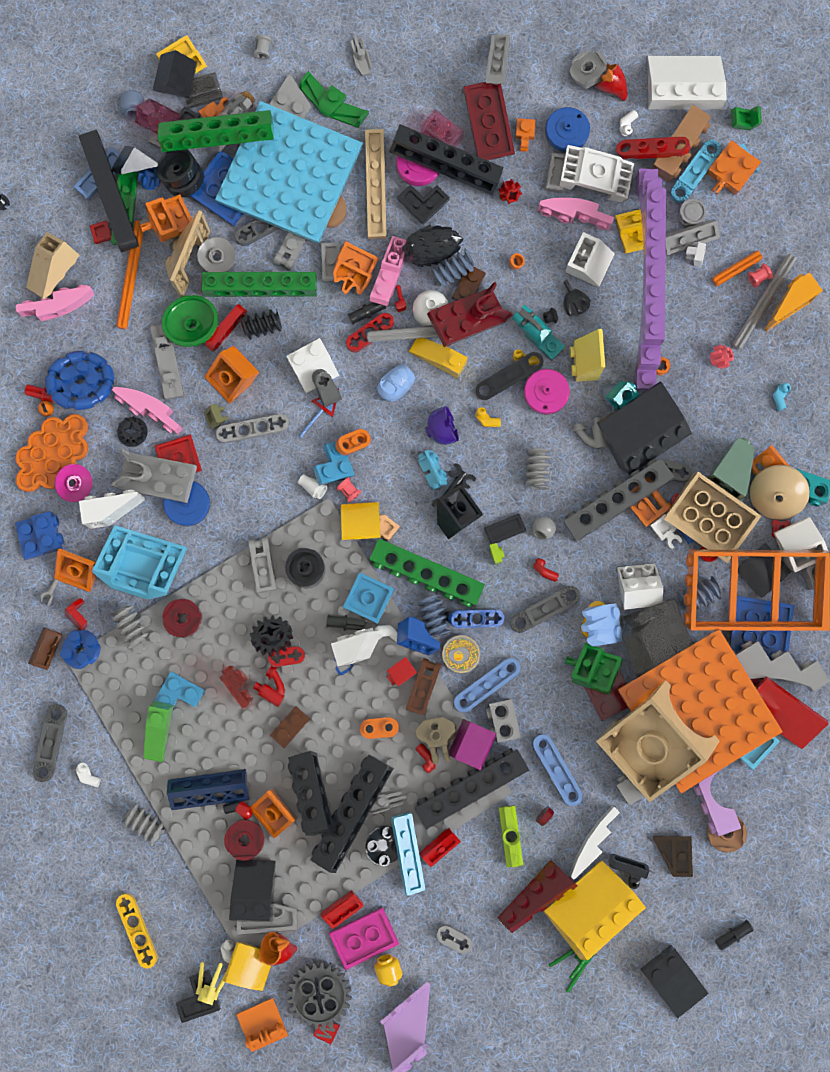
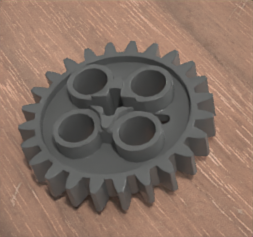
M322 961L320 967H317L316 962H313L312 968L306 964L305 972L299 969L298 973L300 976L293 975L292 978L295 982H290L288 985L293 989L287 991V995L292 996L287 1000V1003H293L289 1010H296L294 1018L300 1016V1024L307 1021V1028L312 1023L315 1030H317L319 1024L322 1025L323 1029L326 1028V1023L333 1027L334 1019L337 1022L341 1021L339 1014L346 1015V1011L343 1008H350V1004L346 1002L352 999V996L347 995L352 990L351 987H346L349 979L343 980L345 973L338 974L339 967L332 970V963L328 967H324V961ZM316 977L319 979L320 994H324L321 1000L323 1013L320 1012L319 998L315 996L317 993ZM330 979L333 982V986L326 988L323 986L322 981ZM306 982L311 983L313 990L305 991L303 984ZM328 999H332L336 1002V1006L329 1008L325 1002ZM314 1003L317 1009L310 1012L307 1010L306 1004Z

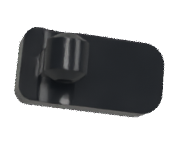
M611 854L609 866L611 868L631 874V877L628 879L631 889L639 887L641 877L647 879L650 871L647 864L616 854Z

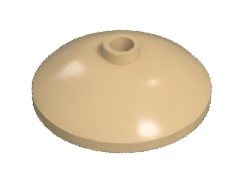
M773 465L763 469L755 476L750 486V499L754 508L763 516L774 520H785L796 516L805 508L809 499V485L806 478L797 469L786 465ZM781 495L783 498L778 500L776 496Z

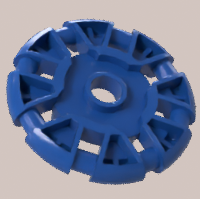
M74 351L65 354V357L62 359L58 358L51 364L47 371L48 376L45 377V388L47 394L52 396V400L63 408H75V410L93 408L95 404L102 403L112 391L111 386L114 384L115 379L113 369L110 365H107L106 359L96 353L91 352L88 354L84 353V351ZM69 363L72 364V366H69L68 368L65 367V365ZM78 379L85 380L82 384L75 383ZM72 397H78V399L73 401Z

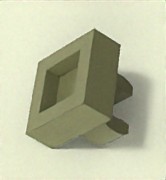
M213 404L203 412L210 429L217 428L228 419V416H221V412L225 410L224 407L218 408L217 404Z

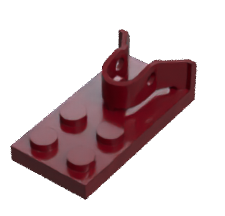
M482 82L464 86L461 92L465 96L477 156L488 161L514 155L515 150L501 83Z
M496 282L488 289L433 309L427 313L443 347L504 324L513 316L511 312L502 309L494 294L497 286Z

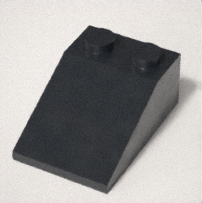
M236 860L229 920L273 922L276 861Z
M669 945L640 969L677 1018L681 1017L709 994L672 945Z

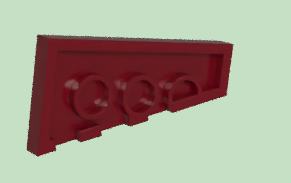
M550 860L497 918L513 933L533 919V915L538 911H544L548 908V904L555 899L558 901L564 897L565 892L570 889L574 890L578 885Z

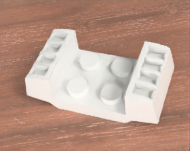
M568 145L559 186L571 190L577 185L609 194L608 200L623 202L628 199L634 163L601 151Z

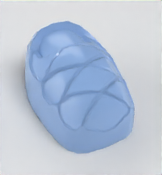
M405 364L396 366L379 381L377 386L378 394L384 400L397 401L411 388L415 381V375Z

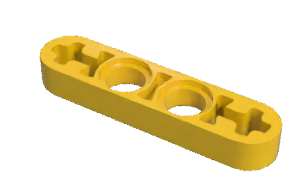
M124 893L116 900V907L140 966L146 969L151 968L158 959L156 950L134 896ZM124 897L126 900H130L131 902L128 904L129 910L133 908L135 910L134 912H130L126 916L124 912L128 911L127 907L125 905H121V902H123ZM130 916L138 918L137 926L132 927L129 925L128 918ZM137 935L145 936L146 943L144 945L136 943L135 938ZM149 946L150 949H147L146 953L148 956L152 955L153 957L150 961L151 964L148 961L144 962L145 952L140 953L139 950Z

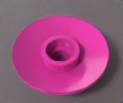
M66 465L59 470L55 477L56 492L65 501H82L91 492L93 484L91 474L81 465ZM71 479L74 481L72 486L69 485Z

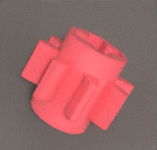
M722 344L713 347L714 352L710 353L712 365L721 369L729 367V362L733 361L734 358L731 348H726V345L722 346Z

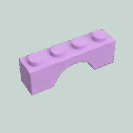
M714 773L694 785L693 788L697 796L700 795L702 800L700 806L703 814H707L709 818L708 827L711 834H715V837L741 829L734 809L724 808L713 799L710 784L716 774Z

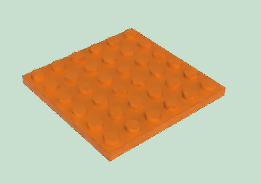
M720 629L617 689L629 710L633 711L666 680L671 685L669 696L672 706L682 722L701 737L711 738L715 735L720 740L704 764L675 784L679 793L685 792L783 732Z

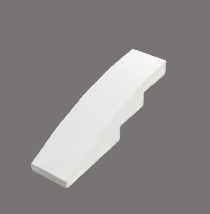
M611 806L585 838L569 873L573 879L581 874L602 853L597 846L611 833L606 826L620 813L614 806Z

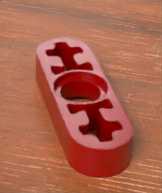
M240 304L236 305L217 327L212 337L206 341L205 346L212 352L216 351L241 321L240 317L244 318L247 310Z
M382 313L351 334L346 340L348 350L357 353L370 345L372 342H368L365 331L368 328L378 331L377 326L382 324V319H389L390 321L389 326L384 324L380 327V330H391L394 326L392 315ZM359 334H362L366 342L363 343V340H360L358 347H351V340L358 341L360 339Z

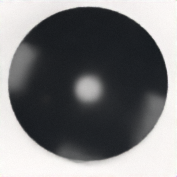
M380 826L374 829L366 840V854L376 865L386 867L398 859L393 827Z

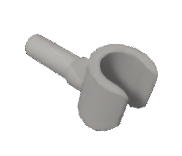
M54 579L48 591L41 594L40 603H42L43 599H49L47 606L52 604V594L59 580Z

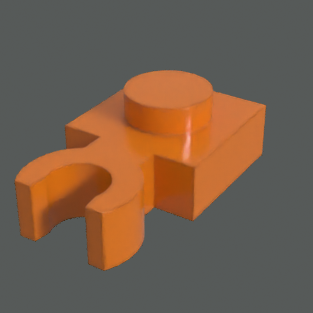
M227 97L222 98L218 105L214 101L198 111L202 118L219 116L224 110V104L228 102Z

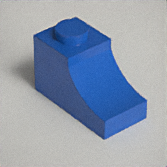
M407 617L398 623L397 645L428 656L440 649V642L429 635L425 628V622L417 620L415 617Z

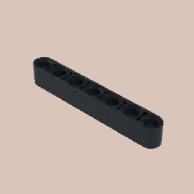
M97 129L79 135L82 148L121 253L139 247Z

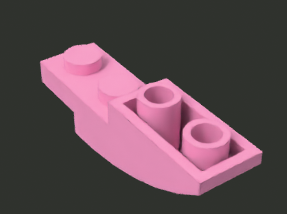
M578 198L542 200L537 210L543 216L556 217L558 221L565 224L568 222L572 224L574 217H576L580 222L585 224L589 222L600 230H610L614 217L597 211L598 203Z
M392 236L369 301L388 306L405 261L402 247L406 243L405 239Z
M79 285L73 289L59 288L58 291L52 292L53 299L42 298L36 302L30 300L21 302L22 304H16V311L21 317L36 315L40 321L54 319L70 313L85 304L94 296V291L88 285Z
M114 387L112 389L116 394L114 398L121 404L126 402L130 405L128 409L136 416L141 414L145 417L149 412L148 416L156 422L158 420L163 422L164 425L162 427L170 434L173 431L177 435L181 432V426L169 417L173 411L163 402L134 389Z

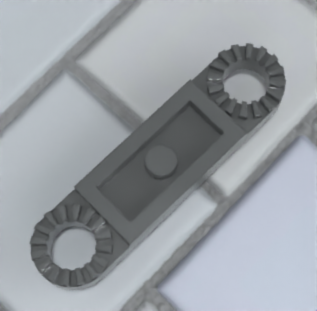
M567 586L515 614L510 621L512 630L517 633H523L573 606L580 600V591L574 586ZM568 590L574 591L576 594L575 600H567L565 593ZM517 618L525 620L524 628L519 629L515 626L514 623Z
M60 704L51 705L46 711L33 769L34 778L39 782L49 781L54 775L67 718V710ZM56 708L62 712L58 720L52 717V711ZM42 766L49 770L45 778L39 775V769Z

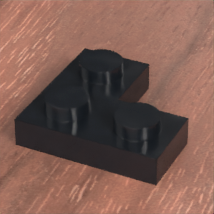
M410 184L397 197V200L424 225L450 200V197L438 185L423 197Z
M209 970L203 973L202 988H204V985H211L212 977ZM199 973L189 977L194 996L176 1002L181 1023L221 1009L218 997L217 1000H214L213 1005L197 1000L199 995L195 993L198 987Z

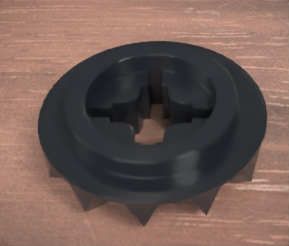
M132 416L125 418L119 423L117 434L119 440L124 445L135 447L145 441L148 429L143 420ZM133 424L134 429L140 432L133 433L131 439L130 434L126 431L130 430Z

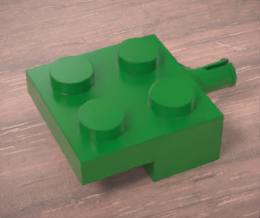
M587 643L584 644L578 659L569 656L565 659V664L575 667L571 676L572 683L608 695L623 662L622 657L606 653L603 648L591 646Z

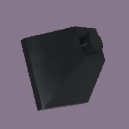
M462 484L437 499V525L448 540L484 515Z

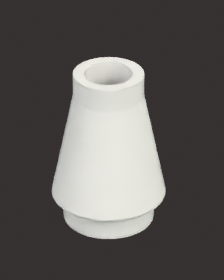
M305 474L298 481V484L313 498L321 499L327 491L325 484L319 486L317 479L308 477Z

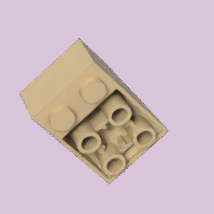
M46 232L35 246L26 288L41 298L46 299L47 296L51 295L57 283L64 278L69 268L76 263L80 255L66 242Z

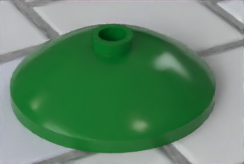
M187 295L176 299L166 308L162 316L164 334L172 343L181 347H194L203 344L212 337L218 326L216 308L208 299L198 295Z

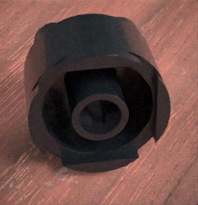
M309 548L294 550L288 556L285 565L286 575L294 585L303 589L317 586L323 580L326 573L325 563L320 554ZM303 564L306 566L310 565L307 573L305 571L301 572Z

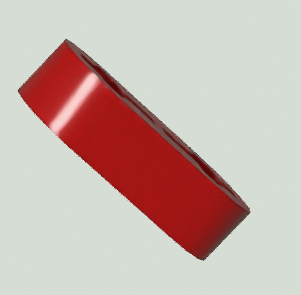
M287 647V651H279L280 655H285L286 659H280L279 663L276 664V661L272 660V657L268 655V660L271 665L276 667L302 663L306 654L300 647ZM294 650L302 653L298 661L295 658H288V655L294 654Z

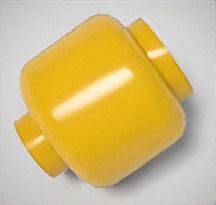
M391 954L380 956L374 965L377 979L382 985L394 986L402 977L403 972L399 960Z

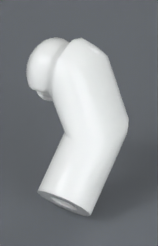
M391 625L375 627L374 631H381L379 639L389 636L397 643V630Z
M79 763L76 773L80 782L98 788L101 778L92 776L86 763Z
M225 940L220 948L223 960L227 963H230L233 954L234 942L232 940Z

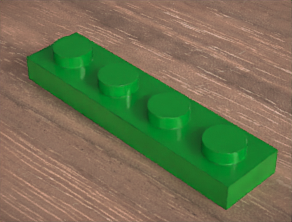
M137 172L118 174L117 181L132 227L138 185ZM112 231L111 243L112 245H117Z

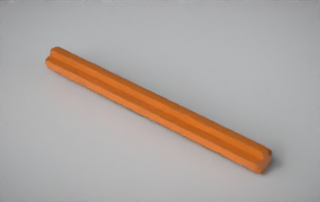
M138 220L134 222L133 229L139 247L129 250L116 324L120 329H127L144 233L140 230V221Z

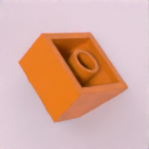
M232 346L218 354L204 377L230 404L253 383L260 372L235 346Z

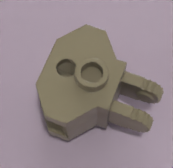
M444 717L424 720L415 730L416 737L428 744L433 764H438L437 749L443 748V757L446 762H449L450 742L458 734L457 725Z

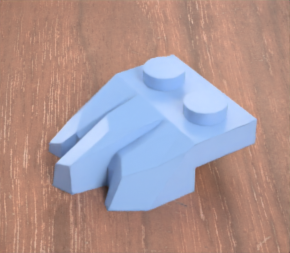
M617 603L588 607L582 611L586 622L581 625L583 632H588L587 642L591 646L623 641V631L619 620L620 611Z

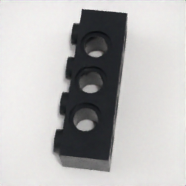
M307 751L288 757V770L294 781L292 788L298 799L296 806L302 817V831L306 836H315L334 830L317 753ZM307 770L308 776L303 780L302 774ZM309 789L312 790V796L310 799H308L306 795ZM315 808L317 815L315 818H312L311 811Z

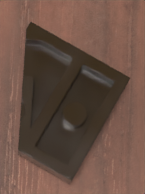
M653 836V840L672 876L693 877L692 837Z

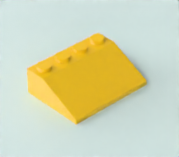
M602 860L576 882L578 887L565 892L564 897L558 901L555 900L543 911L580 960H589L646 908L637 895Z

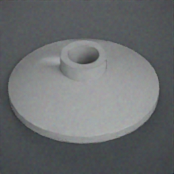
M212 237L205 240L199 247L198 261L200 266L207 272H227L234 264L235 251L231 243L226 239ZM215 255L221 256L219 260H214Z

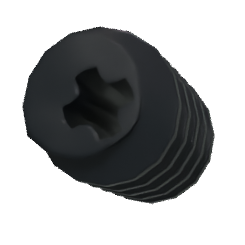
M270 309L269 316L262 311L261 318L257 313H255L254 319L247 315L246 322L240 317L244 334L250 340L253 338V333L259 338L260 331L264 336L267 335L268 329L274 334L275 327L279 332L282 331L277 309L276 314Z

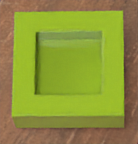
M497 543L489 545L494 565L502 563V558L505 557L502 547H498Z

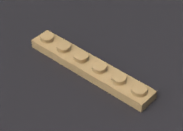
M384 129L365 130L368 239H387Z

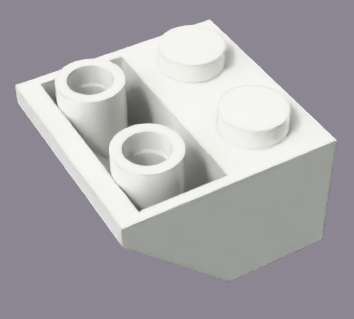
M583 232L565 272L599 287L615 253L600 239Z
M810 517L774 532L780 550L828 551L823 537ZM783 557L788 568L794 572L815 564L816 557Z
M655 563L617 567L620 596L624 610L663 606V585Z
M373 628L362 629L354 632V634L338 637L337 642L331 643L337 666L353 664L370 658L381 636V631H373Z

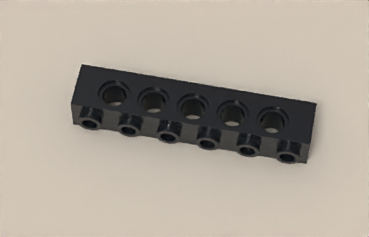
M399 124L389 151L394 155L493 195L499 184L504 168Z
M510 748L501 753L503 757L498 760L495 757L485 762L486 766L481 770L474 768L468 772V777L464 779L459 777L450 782L452 786L447 789L441 787L434 791L433 797L429 799L423 797L416 802L417 806L414 809L425 829L430 828L528 772L529 769L518 749L513 750ZM503 762H508L510 765V770L507 773H502L499 769L500 764ZM485 772L493 774V780L489 783H485L482 780ZM468 782L476 784L474 792L469 793L465 790V785ZM452 791L459 794V799L456 802L448 800V794ZM435 801L442 804V809L439 812H434L430 808L431 804Z
M368 755V757L363 759L358 775L356 774L351 780L349 791L342 796V803L339 809L335 810L332 814L334 830L322 833L319 845H316L312 851L310 861L330 873L337 872L394 769L372 755ZM373 773V780L368 783L367 776ZM362 790L364 793L363 798L358 800V792ZM353 808L354 814L349 818L348 810ZM343 825L344 832L342 835H339L338 829ZM333 843L334 850L332 853H329L328 847Z

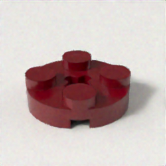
M188 599L173 600L163 611L164 628L173 636L186 638L193 635L199 629L202 613L199 607ZM185 613L186 622L179 623L178 614L183 615Z
M251 820L235 822L229 827L224 837L226 850L235 859L242 861L250 860L258 855L265 842V836L260 825ZM243 834H246L247 838H250V841L247 842V845H243V842H239V838H242Z

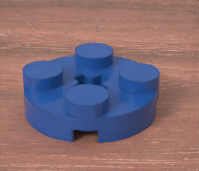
M74 630L70 632L64 641L60 656L70 667L83 669L85 668L84 666L92 665L98 659L101 646L98 638L90 631ZM83 646L85 648L84 651H80L78 654V649Z

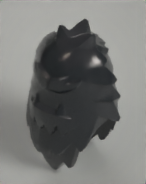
M428 225L423 229L420 228L415 233H412L407 238L405 245L402 246L405 261H410L412 264L420 267H431V264H441V261L450 258L460 250L461 247L459 245L463 242L464 238L459 236V233L452 230L451 227Z

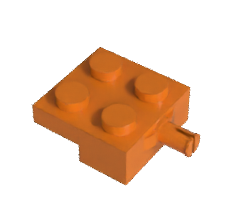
M731 140L706 173L717 181L712 192L718 195L721 189L725 187L737 195L761 161Z
M181 195L166 200L161 197L145 203L149 222L139 224L141 232L153 229L157 233L160 242L180 236L192 218Z

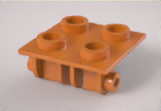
M273 998L236 1014L246 1038L245 1044L248 1049L250 1048L251 1052L289 1036Z

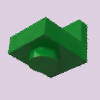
M756 106L751 110L739 107L731 109L732 128L750 131L762 123L761 107Z

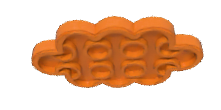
M72 414L63 421L57 417L47 418L41 425V431H35L29 435L28 445L21 447L15 457L17 465L21 468L16 475V484L19 489L25 492H34L40 486L46 489H55V477L59 470L66 465L77 464L78 460L86 457L89 446L83 437L88 432L89 426L83 416Z

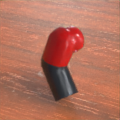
M238 800L223 805L225 814L236 812L245 820L250 819L252 816L250 806L243 801Z

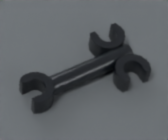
M455 463L454 467L458 469V472L454 474L448 471V475L455 478V480L443 495L461 483L466 489H469L470 486L466 483V480L472 479L475 482L476 477L467 474L458 463ZM437 499L432 502L433 507L436 505Z

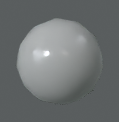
M542 516L533 521L531 529L534 536L538 539L548 540L554 535L556 526L552 519Z

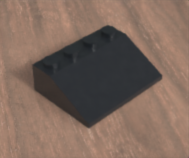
M661 381L597 422L618 467L628 475L692 434L685 417Z

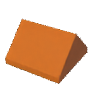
M59 548L54 579L90 592L96 579V575L92 572L96 562Z
M273 788L267 791L250 807L251 812L274 839L297 819Z

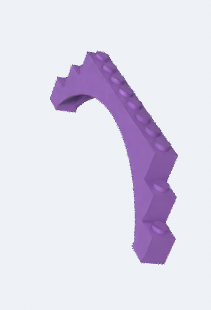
M639 168L636 176V194L640 204L643 230V296L634 385L637 387L636 391L642 394L656 384V370L660 366L661 344L665 340L666 188H662V178H658V169Z

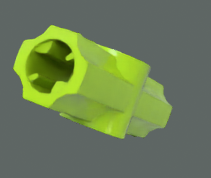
M516 806L498 807L506 867L522 866L523 857ZM514 831L516 838L513 841L506 840L507 832Z

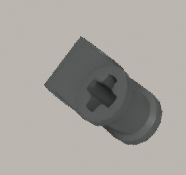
M324 369L315 370L312 374V381L323 406L327 407L342 400L332 377ZM321 376H324V378H323L324 381H323V382H320V381H321V378H320Z

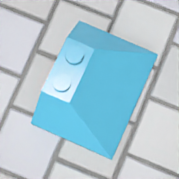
M114 525L92 572L109 587L148 600L165 596L182 562L187 547Z

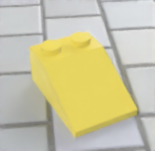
M597 329L574 340L572 347H570V358H573L574 365H571V375L575 376V382L596 381L605 368L602 329Z

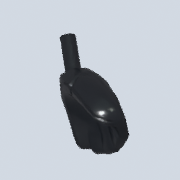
M568 280L563 281L568 290L563 301L566 314L572 316L586 312L590 307V298L576 288L572 290Z

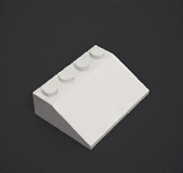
M721 56L647 57L648 109H690L694 105L699 109L722 110L726 102V80Z

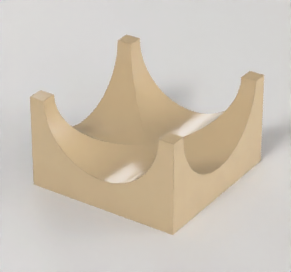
M666 680L621 720L615 719L596 741L649 802L704 764L720 742L715 735L711 738L697 735L682 722L672 706L669 696L671 685Z

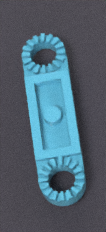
M708 140L705 142L682 173L670 192V197L674 202H685L721 152V146L718 141ZM713 146L716 149V153L709 154L707 147ZM682 189L685 192V196L677 197L675 190Z

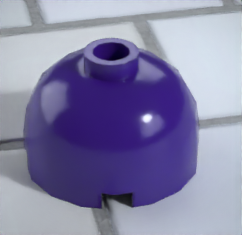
M447 406L434 410L428 417V426L425 427L428 437H432L435 442L441 445H449L459 441L458 430H455L453 423L455 421Z

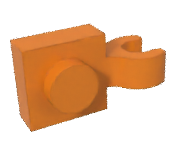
M517 118L515 139H521L520 151L527 152L529 140H534L535 119Z

